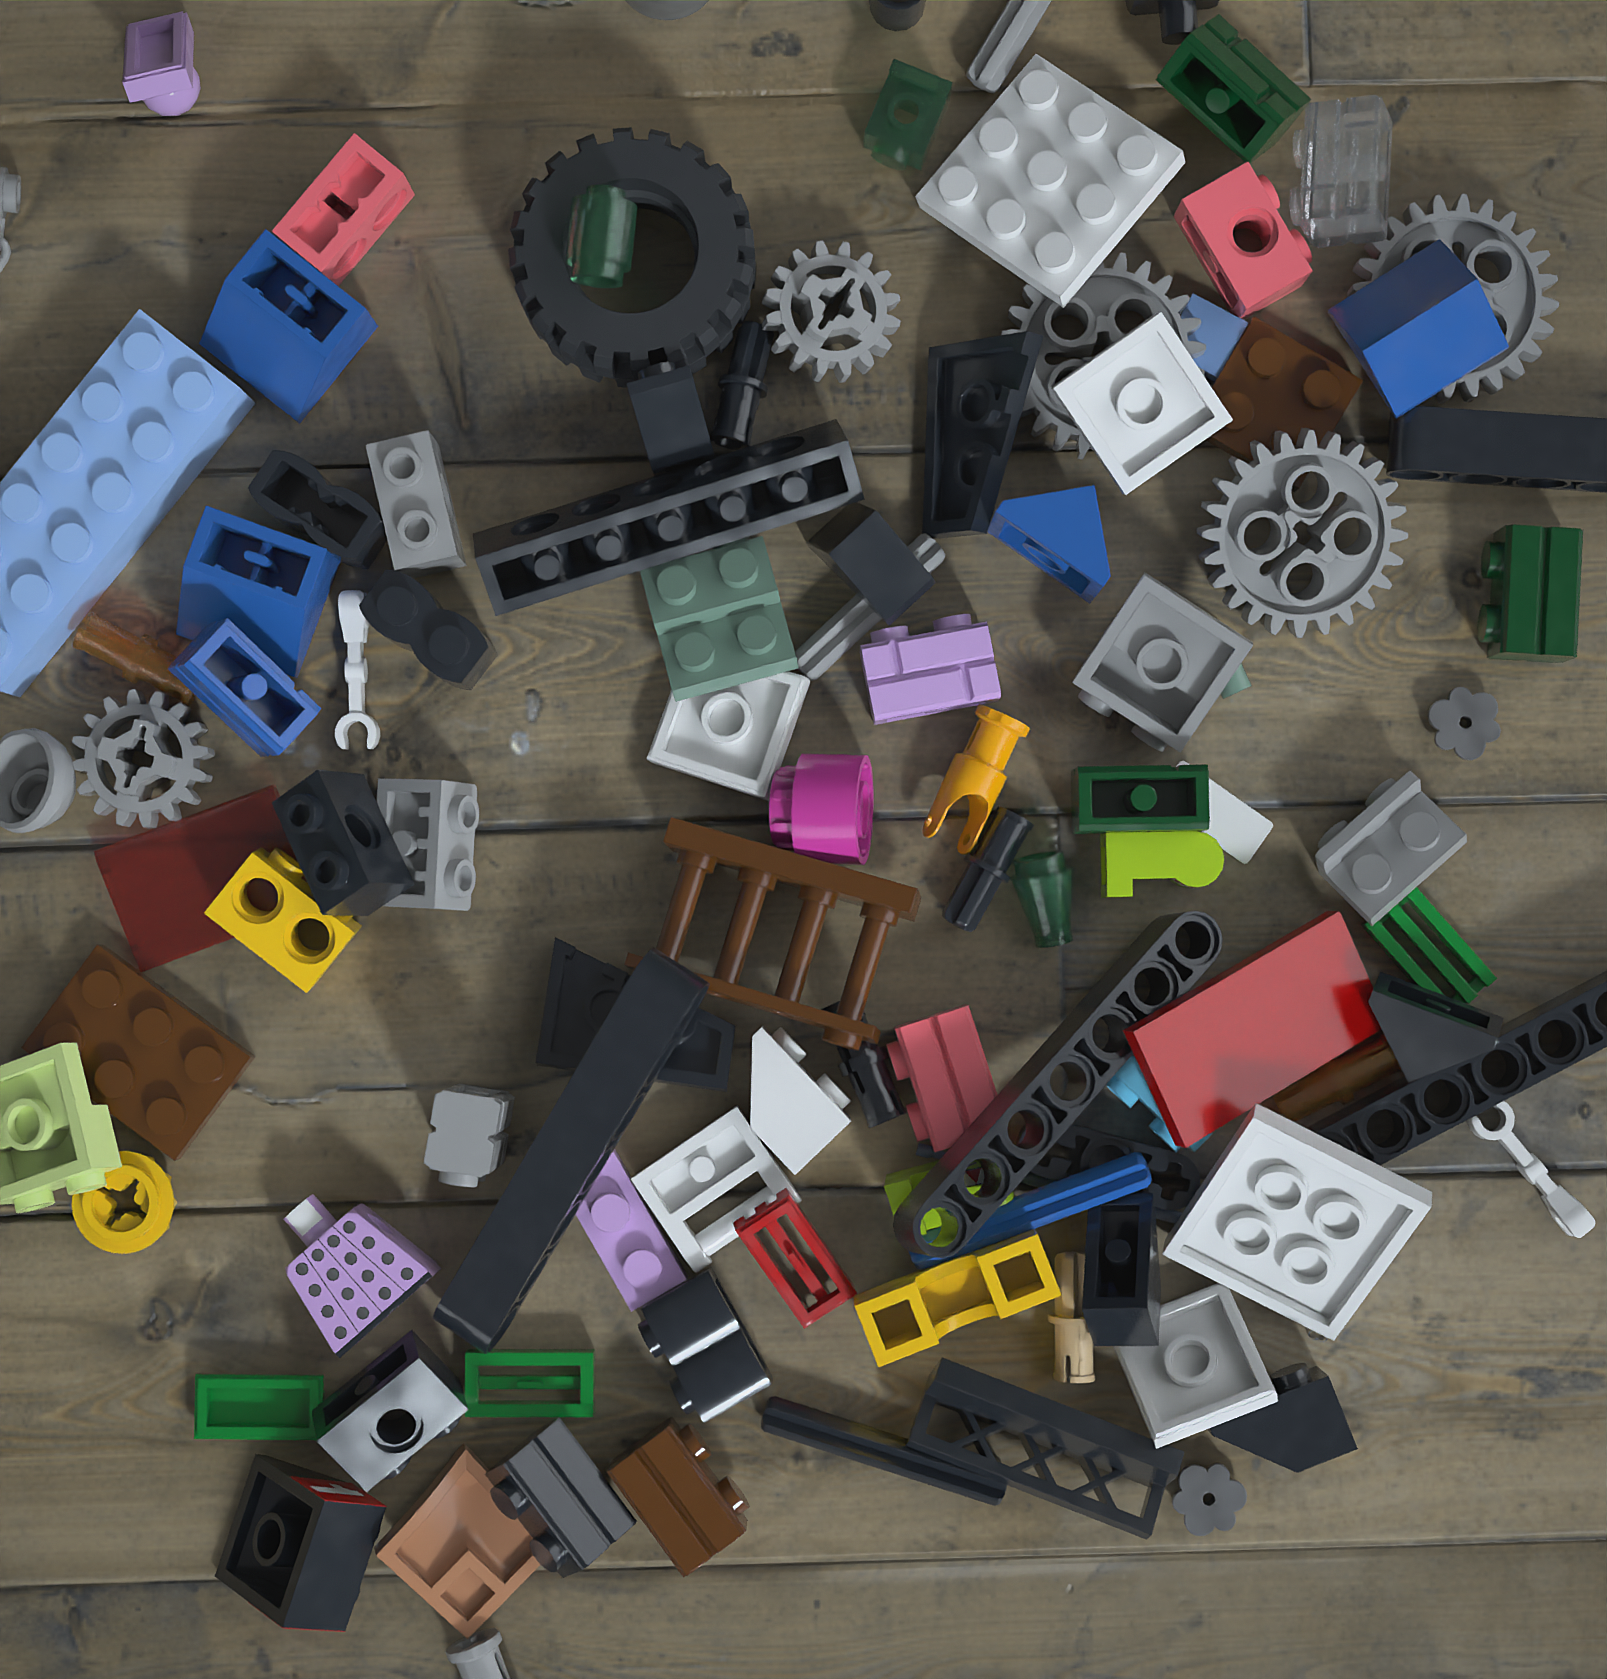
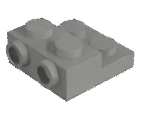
M1144 572L1111 624L1108 625L1075 675L1072 683L1082 688L1078 698L1095 711L1110 717L1115 710L1134 722L1135 725L1131 732L1149 746L1163 752L1166 746L1169 745L1181 753L1253 647V642Z

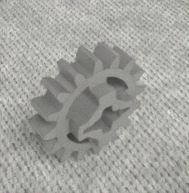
M817 241L811 250V259H808L802 251L796 249L788 259L791 270L781 266L776 268L771 281L779 289H767L761 303L775 311L765 317L762 322V328L767 331H778L780 334L771 348L774 354L784 352L787 349L794 354L789 366L791 371H797L804 363L812 365V379L819 382L827 369H833L835 377L841 383L845 382L851 375V364L864 375L874 365L872 354L883 358L892 344L884 335L894 334L900 327L901 320L888 315L887 312L897 306L900 302V296L895 293L883 292L882 287L891 276L888 270L873 275L868 269L872 262L873 254L866 252L858 261L850 258L849 243L843 241L836 254L829 255L824 242ZM834 274L841 277L821 280L816 275ZM859 290H861L868 302L870 313L863 309ZM842 295L844 299L838 307L840 311L833 321L829 320L824 329L820 330L818 325L824 317L822 315L823 311L829 303L833 304L836 298ZM791 310L800 316L803 330L802 335L795 326ZM840 343L847 349L831 351L822 349L821 346Z
M136 689L128 690L126 706H123L117 699L108 696L103 699L107 712L105 717L101 718L89 713L83 717L87 725L93 729L90 736H73L72 743L79 748L85 749V757L72 762L74 770L87 773L88 777L77 788L78 793L84 796L97 794L100 796L93 809L98 815L106 816L117 808L116 824L130 827L135 821L137 814H139V820L143 828H157L158 813L160 812L170 821H179L182 819L178 803L184 801L198 805L202 800L192 789L195 782H211L213 778L211 774L200 769L201 760H207L215 756L214 749L199 746L197 743V739L208 731L206 725L200 722L187 725L185 722L189 718L192 708L180 702L168 711L169 695L155 691L150 698L149 704H147L143 692ZM134 720L130 731L115 739L110 738L120 726ZM168 726L174 731L180 742L183 759L177 758L168 742L171 730L167 729ZM134 752H146L149 755H153L154 760L151 768L140 767L132 763ZM103 760L108 761L117 778L114 788L106 777ZM170 779L176 780L166 793L146 801L147 798L151 799L155 787Z

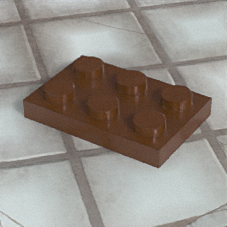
M104 944L96 945L21 1047L29 1054H33L59 1043H77L90 1099L98 1105H108L110 1114L174 1161L181 1159L256 1057Z

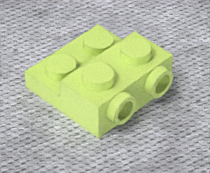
M59 1043L1 1065L0 1205L14 1204L16 1213L30 1212L53 1205L55 1203L53 1191L66 1187L68 1195H74L106 1186L105 1173L122 1167L108 1105L91 1104L77 1043Z

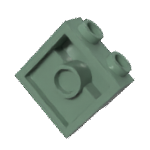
M748 536L713 547L709 551L688 555L640 571L675 702L799 669L763 536L750 539Z

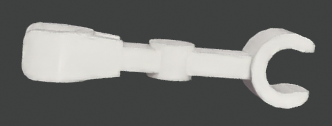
M345 590L338 597L340 624L344 642H347L348 658L345 659V680L349 687V714L343 716L335 728L336 742L343 750L349 749L347 732L350 725L360 721L367 727L368 749H374L378 745L381 736L378 723L373 717L365 714L364 683L367 682L368 667L367 660L364 658V643H367L370 624L359 608V604L367 595V593L360 590Z
M1503 1101L1493 1106L1498 1110L1501 1121L1499 1126L1492 1131L1486 1130L1477 1116L1468 1119V1126L1476 1136L1481 1139L1498 1140L1517 1162L1516 1167L1528 1182L1532 1185L1535 1184L1543 1194L1541 1198L1552 1218L1565 1234L1581 1238L1595 1226V1219L1587 1209L1562 1186H1557L1547 1175L1548 1170L1533 1153H1529L1512 1133L1515 1116L1508 1103Z

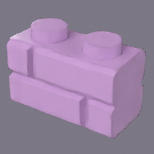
M959 614L934 620V632L909 636L908 626H896L871 632L872 643L860 645V657L873 724H883L978 706V704L998 702L1001 698V690L987 621L972 624L970 614Z

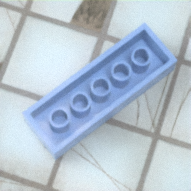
M141 309L137 311L0 482L1 692L17 697L23 695L256 404L239 386Z

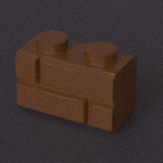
M670 1417L646 1434L641 1440L615 1457L610 1462L607 1473L684 1578L744 1534L747 1530L748 1520L743 1512L750 1508V1505L731 1477L727 1475L719 1481L704 1461L712 1454L699 1432L690 1423L681 1429L674 1418Z

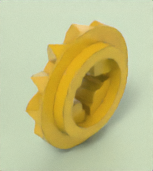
M130 1150L119 1151L122 1167L105 1173L107 1185L104 1187L108 1190L122 1191L138 1180L139 1183L136 1186L138 1191L134 1196V1201L141 1206L140 1210L147 1213V1215L130 1211L112 1224L111 1221L116 1215L114 1211L117 1207V1202L110 1197V1192L101 1187L89 1192L72 1195L74 1220L83 1236L96 1247L118 1254L137 1252L157 1241L170 1228L173 1210L177 1204L171 1186L172 1176L163 1171L155 1162L154 1157L145 1156Z

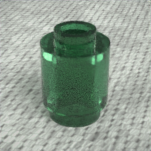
M590 185L586 187V194L577 195L572 198L565 262L571 266L570 279L573 282L595 288H618L623 285L624 273L631 270L637 217V205L625 199L626 192L624 190L609 185Z

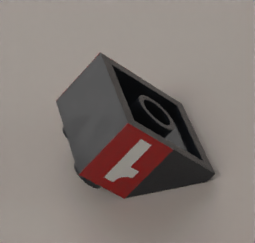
M255 1454L215 1577L281 1628L345 1632L354 1604L358 1599L360 1586L374 1543L379 1536L381 1522L387 1506L353 1483L345 1482L267 1455Z

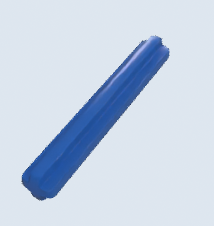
M1134 1152L1015 1196L1009 1203L998 1207L968 1243L953 1256L937 1258L913 1253L908 1250L909 1255L917 1269L924 1270L1144 1189L1152 1181L1149 1167L1141 1153ZM941 1226L929 1229L927 1234L922 1235L926 1243H931L937 1238L941 1231Z

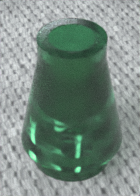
M1044 851L1014 859L1015 874L1010 876V880L1033 932L1036 947L1048 948L1072 942L1073 866L1065 863L1063 851Z

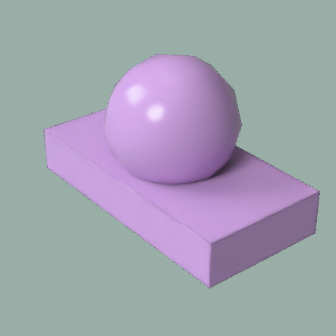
M177 12L130 23L126 26L122 83L130 103L143 100L150 110L162 116H179L190 110L197 101L201 87L199 75L193 67L194 31L187 12Z

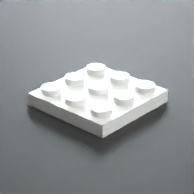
M1035 54L915 197L919 207L1064 308L1185 164L1183 150Z
M1255 1103L1166 1237L1162 1254L1334 1341L1431 1209L1432 1192Z

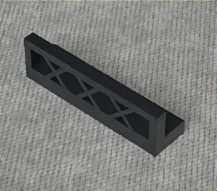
M943 1357L929 1374L906 1443L908 1447L1146 1540L1152 1536L1165 1487L1178 1476L1184 1456V1451L1169 1445L1156 1449L1151 1438ZM935 1404L959 1413L969 1435L949 1443L926 1434ZM976 1420L990 1426L981 1430ZM1003 1430L1019 1437L1029 1459L1012 1467L997 1462L985 1438ZM974 1444L979 1454L964 1448ZM1037 1444L1050 1449L1041 1453ZM1061 1454L1078 1459L1089 1483L1074 1490L1057 1485L1046 1461ZM1034 1467L1038 1477L1024 1471ZM1096 1467L1111 1473L1101 1477ZM1124 1477L1147 1486L1148 1489L1140 1517L1118 1509L1106 1485ZM1094 1491L1099 1501L1084 1495Z

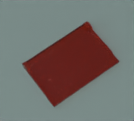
M274 784L94 851L97 865L140 972L235 938L205 915L204 912L252 852L262 847L271 854L275 848H278L297 861L271 803L280 797ZM254 878L250 881L247 888L250 903L262 911L274 910L278 903V892L275 886L263 878Z

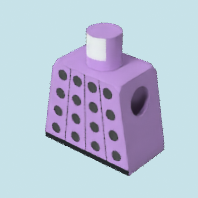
M312 1194L283 1219L308 1247L285 1268L286 1274L333 1352L339 1358L441 1269L432 1258L362 1203L351 1209L337 1222L317 1197Z

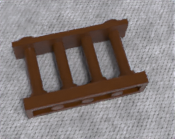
M671 817L663 842L673 852L678 853L676 863L682 866L656 949L678 962L706 873L713 874L715 865L739 871L737 881L741 882L742 886L714 976L709 977L694 972L710 983L706 994L823 1028L822 1040L841 1047L859 1051L862 1040L878 1044L881 1035L880 1030L874 1025L861 1022L889 927H896L899 918L915 922L922 899L918 888ZM776 882L799 888L798 898L803 900V904L775 995L773 996L740 986L738 982L766 892L774 891ZM837 900L861 906L859 916L865 920L836 1014L800 1004L799 1001L828 908L835 909ZM628 952L624 965L634 971L643 957Z

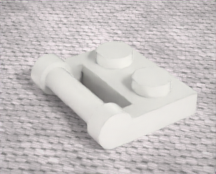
M738 1105L631 1178L648 1206L695 1273L712 1263L710 1258L712 1254L739 1236L734 1229V1221L742 1216L746 1219L755 1214L754 1208L763 1202L769 1205L777 1199L776 1194L786 1187L797 1203L802 1201L798 1192L762 1140L750 1128V1122ZM758 1171L767 1186L695 1235L685 1220Z

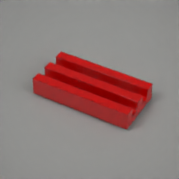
M786 1187L776 1194L777 1199L769 1205L763 1202L754 1208L755 1214L747 1219L742 1216L734 1221L733 1225L736 1233L805 1329L858 1293L848 1275ZM787 1214L837 1286V1289L830 1294L778 1221V1218L782 1215ZM764 1227L769 1231L817 1300L810 1307L806 1306L756 1233Z

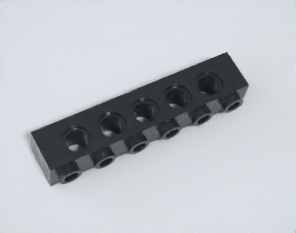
M837 419L473 533L475 559L495 616L853 504L865 500L848 439Z

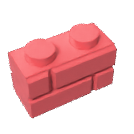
M967 1004L894 1027L897 1041L886 1044L897 1081L910 1077L917 1102L905 1105L916 1140L919 1142L929 1139L934 1152L951 1148L997 1096L978 1032Z

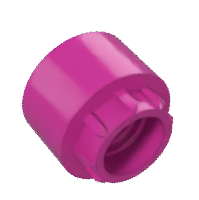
M802 753L796 766L786 765L776 770L772 779L769 802V823L773 844L777 848L794 851V853L832 864L865 865L872 840L874 810L873 773L868 755Z

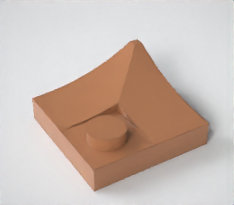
M463 1443L424 1493L374 1548L375 1554L468 1639L540 1566V1563L535 1559L529 1544L533 1538L519 1519L512 1520L506 1517L493 1502L490 1490L494 1486L485 1475L489 1469Z

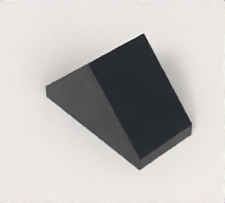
M858 502L846 505L806 542L808 547L888 626L936 583L931 574L875 509Z
M1380 972L1368 1001L1408 1082L1494 1050L1503 1022V1017L1383 972Z

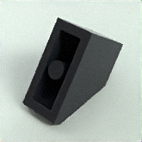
M1130 1193L1088 1209L1082 1312L1094 1346H1159L1161 1280L1155 1199L1153 1193Z

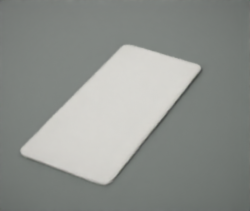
M1180 761L1177 766L1190 764H1188L1185 761ZM1209 778L1210 823L1209 829L1202 832L1215 838L1224 851L1243 864H1246L1273 828V823Z

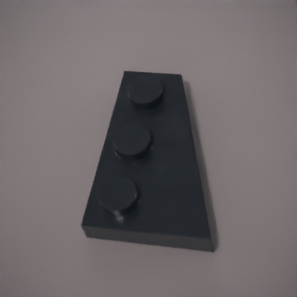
M1023 331L929 347L922 534L926 533L930 537L937 539L987 534L1043 335Z
M556 937L535 1063L537 1066L575 1071L625 987L630 975L609 963H604L577 950L575 946ZM698 1008L655 1082L727 1092L736 1026Z

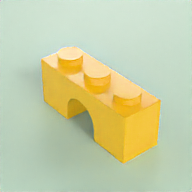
M1033 1229L930 1268L907 1274L859 1293L853 1299L878 1367L939 1344V1339L961 1326L991 1316H999L1000 1319L1059 1297L1061 1292L1039 1236Z

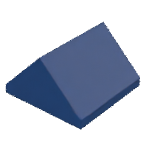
M1440 239L1328 309V314L1395 418L1400 417L1509 348L1478 278Z
M1095 485L1004 500L995 511L989 525V534L1089 604L1111 577Z

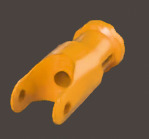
M978 704L975 714L979 719L963 753H955L922 829L924 837H933L939 830L948 809L962 796L967 795L969 799V816L957 845L958 852L961 855L968 854L976 844L1007 779L1003 771L1019 737H1026L1030 730L1024 723L981 704Z

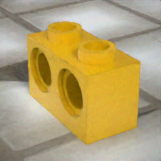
M261 847L250 854L204 914L305 993H308L362 925L352 918L353 916L322 915L308 883L301 878L304 874L299 863L278 848H275L270 854ZM263 878L275 886L278 892V903L274 910L262 911L250 903L247 888L252 879ZM306 918L317 919L327 927L330 937L327 948L311 950L301 943L298 937V926L301 920Z

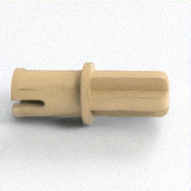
M1084 1252L1058 1253L1055 1257V1279L1061 1296L1055 1298V1313L1048 1315V1322L1055 1324V1372L1053 1373V1380L1057 1382H1067V1378H1070V1383H1090L1095 1381V1374L1093 1373V1341L1082 1312Z

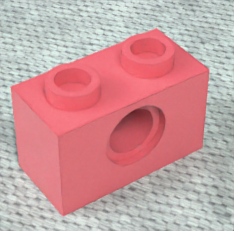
M1249 162L1242 164L1183 198L1173 216L1229 312L1243 320L1300 288L1313 272L1309 265L1312 262V254L1307 242L1298 230L1294 228L1290 231L1288 230L1277 211L1280 208V201L1274 186L1265 175L1257 176ZM1240 228L1253 230L1262 241V250L1253 253L1243 251L1236 245L1233 239V231Z

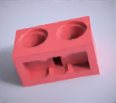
M354 133L276 225L272 233L339 286L415 194L404 173Z

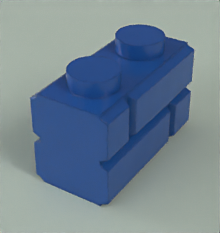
M228 618L211 622L167 668L260 757L280 755L321 710V707L303 690H294L295 682Z

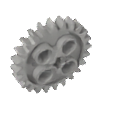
M1467 194L1459 196L1454 202L1451 211L1447 210L1442 197L1435 195L1428 203L1427 216L1415 202L1409 204L1403 212L1404 224L1390 216L1381 226L1386 239L1372 235L1364 246L1373 259L1360 258L1353 267L1352 271L1359 277L1367 280V282L1353 284L1347 292V297L1409 259L1411 254L1420 252L1438 239L1452 252V245H1459L1461 247V262L1478 278L1509 348L1436 393L1439 404H1444L1451 398L1455 387H1458L1464 402L1468 403L1478 396L1479 382L1487 393L1493 395L1503 388L1501 374L1513 382L1522 376L1525 370L1519 359L1532 363L1543 353L1532 339L1545 340L1554 331V328L1546 321L1540 319V317L1550 315L1559 307L1558 301L1542 296V292L1558 281L1557 275L1539 274L1537 268L1550 256L1549 251L1544 250L1530 253L1526 247L1533 239L1536 231L1532 228L1516 236L1511 231L1517 213L1511 211L1499 222L1492 219L1493 200L1490 199L1476 213L1470 212ZM1483 258L1491 261L1499 271V282L1488 283L1479 278L1474 269V260Z
M1120 253L1113 269L1104 268L1102 261L1064 308L1028 284L1023 288L1022 296L1030 309L1020 306L1010 307L1008 318L1020 330H1004L1001 335L1023 331L1043 335L1021 417L1033 412L1037 416L1031 432L1034 438L1045 432L1048 428L1056 432L1053 441L1054 451L1057 452L1068 439L1076 441L1078 459L1083 460L1088 452L1090 445L1051 387L1061 378L1068 376L1093 357L1089 356H1091L1094 345H1104V349H1106L1126 335L1116 326L1114 317L1118 313L1126 310L1135 311L1147 320L1155 313L1162 312L1192 359L1204 354L1206 344L1188 341L1187 337L1200 327V318L1182 319L1180 316L1187 306L1190 297L1187 294L1170 300L1166 296L1173 279L1170 275L1160 279L1156 284L1149 282L1147 279L1150 273L1151 262L1145 261L1133 274L1127 272L1126 253ZM1060 315H1073L1083 324L1085 333L1075 340H1063L1052 330L1051 321ZM1047 355L1080 358L1064 361L1057 365H1049L1045 361ZM1199 368L1202 374L1204 375L1205 371Z
M1301 428L1297 444L1293 445L1288 434L1279 430L1274 435L1273 451H1269L1262 443L1254 440L1250 442L1251 453L1254 459L1252 462L1247 464L1233 456L1228 459L1231 468L1236 474L1232 481L1218 477L1213 478L1212 483L1223 493L1220 502L1202 501L1201 507L1216 517L1214 524L1197 528V534L1214 541L1213 547L1199 554V560L1205 564H1219L1220 568L1210 575L1207 579L1208 583L1214 588L1231 585L1225 593L1222 602L1228 608L1233 609L1246 601L1241 618L1250 625H1253L1265 613V629L1271 634L1276 635L1282 628L1285 620H1287L1290 633L1297 638H1302L1307 622L1311 620L1316 630L1326 635L1329 634L1331 615L1335 614L1341 621L1350 626L1354 623L1350 607L1352 604L1358 602L1371 610L1375 607L1374 601L1368 593L1372 585L1385 589L1392 587L1391 582L1381 571L1384 565L1395 566L1403 564L1404 560L1389 551L1390 543L1407 539L1408 533L1391 526V520L1407 512L1406 506L1400 503L1386 502L1385 498L1392 494L1399 486L1397 481L1390 478L1374 480L1384 465L1382 460L1372 457L1359 464L1364 450L1362 444L1352 441L1340 452V435L1328 431L1322 438L1319 446H1317L1314 430ZM1313 471L1318 484L1315 495L1306 503L1295 504L1291 494L1293 482L1299 475ZM1342 491L1345 494L1344 500L1338 506L1328 509L1334 500V496ZM1267 517L1271 527L1269 538L1260 547L1247 548L1244 543L1245 528L1254 519ZM1355 517L1359 524L1358 538L1349 547L1337 549L1334 543L1335 529L1345 519ZM1299 521L1308 524L1306 530L1311 539L1305 545L1296 541L1298 536L1293 530V527ZM1277 556L1271 565L1270 571L1266 574H1260V566L1265 561L1272 560ZM1309 563L1313 573L1310 584L1301 592L1289 593L1286 584L1288 573L1298 564Z

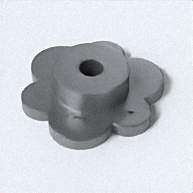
M1457 687L1449 693L1448 700L1436 701L1428 710V721L1433 728L1438 730L1434 736L1436 746L1442 750L1454 749L1456 755L1463 760L1479 758L1485 751L1486 742L1489 743L1497 740L1501 733L1499 724L1493 720L1498 713V703L1492 695L1485 692L1472 695L1467 688ZM1461 718L1467 721L1465 729L1459 724Z
M1220 1463L1210 1465L1207 1470L1197 1464L1184 1467L1178 1478L1181 1490L1173 1495L1172 1505L1178 1513L1184 1514V1524L1187 1530L1195 1536H1206L1215 1527L1221 1531L1232 1529L1236 1523L1234 1512L1242 1509L1247 1501V1492L1244 1486L1239 1481L1230 1479L1228 1469ZM1212 1493L1210 1501L1204 1502L1202 1500L1204 1494Z

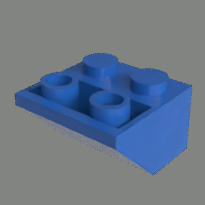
M265 229L225 278L199 344L300 424L377 329L378 325L364 306Z
M205 506L183 565L176 635L193 641L211 622L228 618L286 675L298 678L340 561L329 553L326 548Z

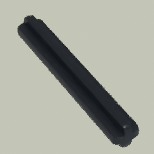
M772 1396L768 1399L761 1418V1429L764 1432L993 1506L1001 1503L1007 1489V1485L906 1446L907 1438L777 1396Z

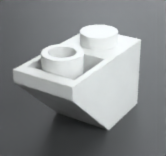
M762 1026L752 1037L750 1128L795 1175L851 1122L850 1116L843 1110L851 1100L825 1073L815 1081L799 1064L807 1055L806 1052L782 1027L771 1034Z

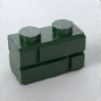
M1218 14L1204 25L1192 31L1184 39L1158 74L1156 81L1241 160L1251 164L1281 139L1312 99L1246 38L1243 40L1239 38V32Z
M1511 524L1505 525L1494 532L1493 541L1485 542L1481 555V575L1483 579H1491L1490 604H1483L1480 608L1477 632L1480 642H1488L1487 658L1563 663L1577 657L1583 530L1581 528Z
M1208 764L1179 765L1177 767H1171V765L1076 767L1071 771L1072 834L1202 832L1208 830L1210 823Z

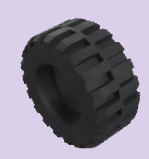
M632 127L613 129L614 141L597 144L594 133L576 140L579 150L577 154L567 159L561 151H558L547 160L545 165L548 175L543 181L531 178L522 193L526 203L524 210L514 211L510 227L514 246L508 249L509 266L516 284L514 288L526 316L539 339H543L548 344L551 353L567 366L572 363L579 367L582 376L599 383L603 377L616 380L617 386L622 388H628L626 383L639 380L637 374L639 371L655 364L674 362L676 369L690 365L692 375L706 367V357L714 350L722 353L733 341L732 331L736 324L744 323L750 309L751 289H755L756 280L754 235L749 222V211L742 194H736L732 189L730 175L719 163L711 166L706 163L704 150L688 140L679 148L671 144L670 133L650 129L648 140L634 139ZM644 208L664 213L675 219L686 229L693 244L694 266L691 278L686 286L666 304L646 312L620 313L593 303L581 289L575 274V253L584 235L602 218L617 211Z

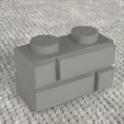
M457 1084L435 1094L430 1124L436 1127V1130L428 1133L424 1164L429 1166V1169L440 1171L439 1182L463 1187H477L478 1181H485L486 1174L491 1173L504 1164L509 1135L503 1130L511 1125L515 1097L509 1094V1091Z

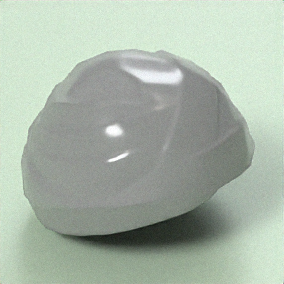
M36 728L21 729L7 733L0 740V826L8 831L26 833L44 828L59 820L73 802L76 794V775L72 763L73 760L66 747L49 733Z

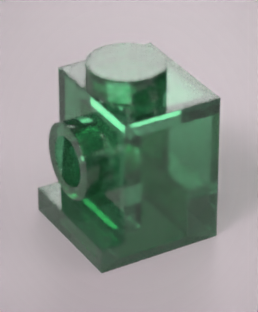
M893 59L888 77L864 132L863 147L872 151V158L892 169L905 170L908 165L921 171L950 103L953 82ZM897 109H902L918 117L912 123L903 124L895 118L894 113Z

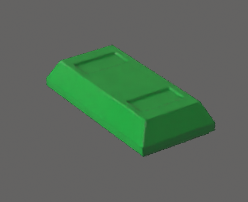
M195 1374L194 1439L316 1440L312 1410L324 1401V1375Z

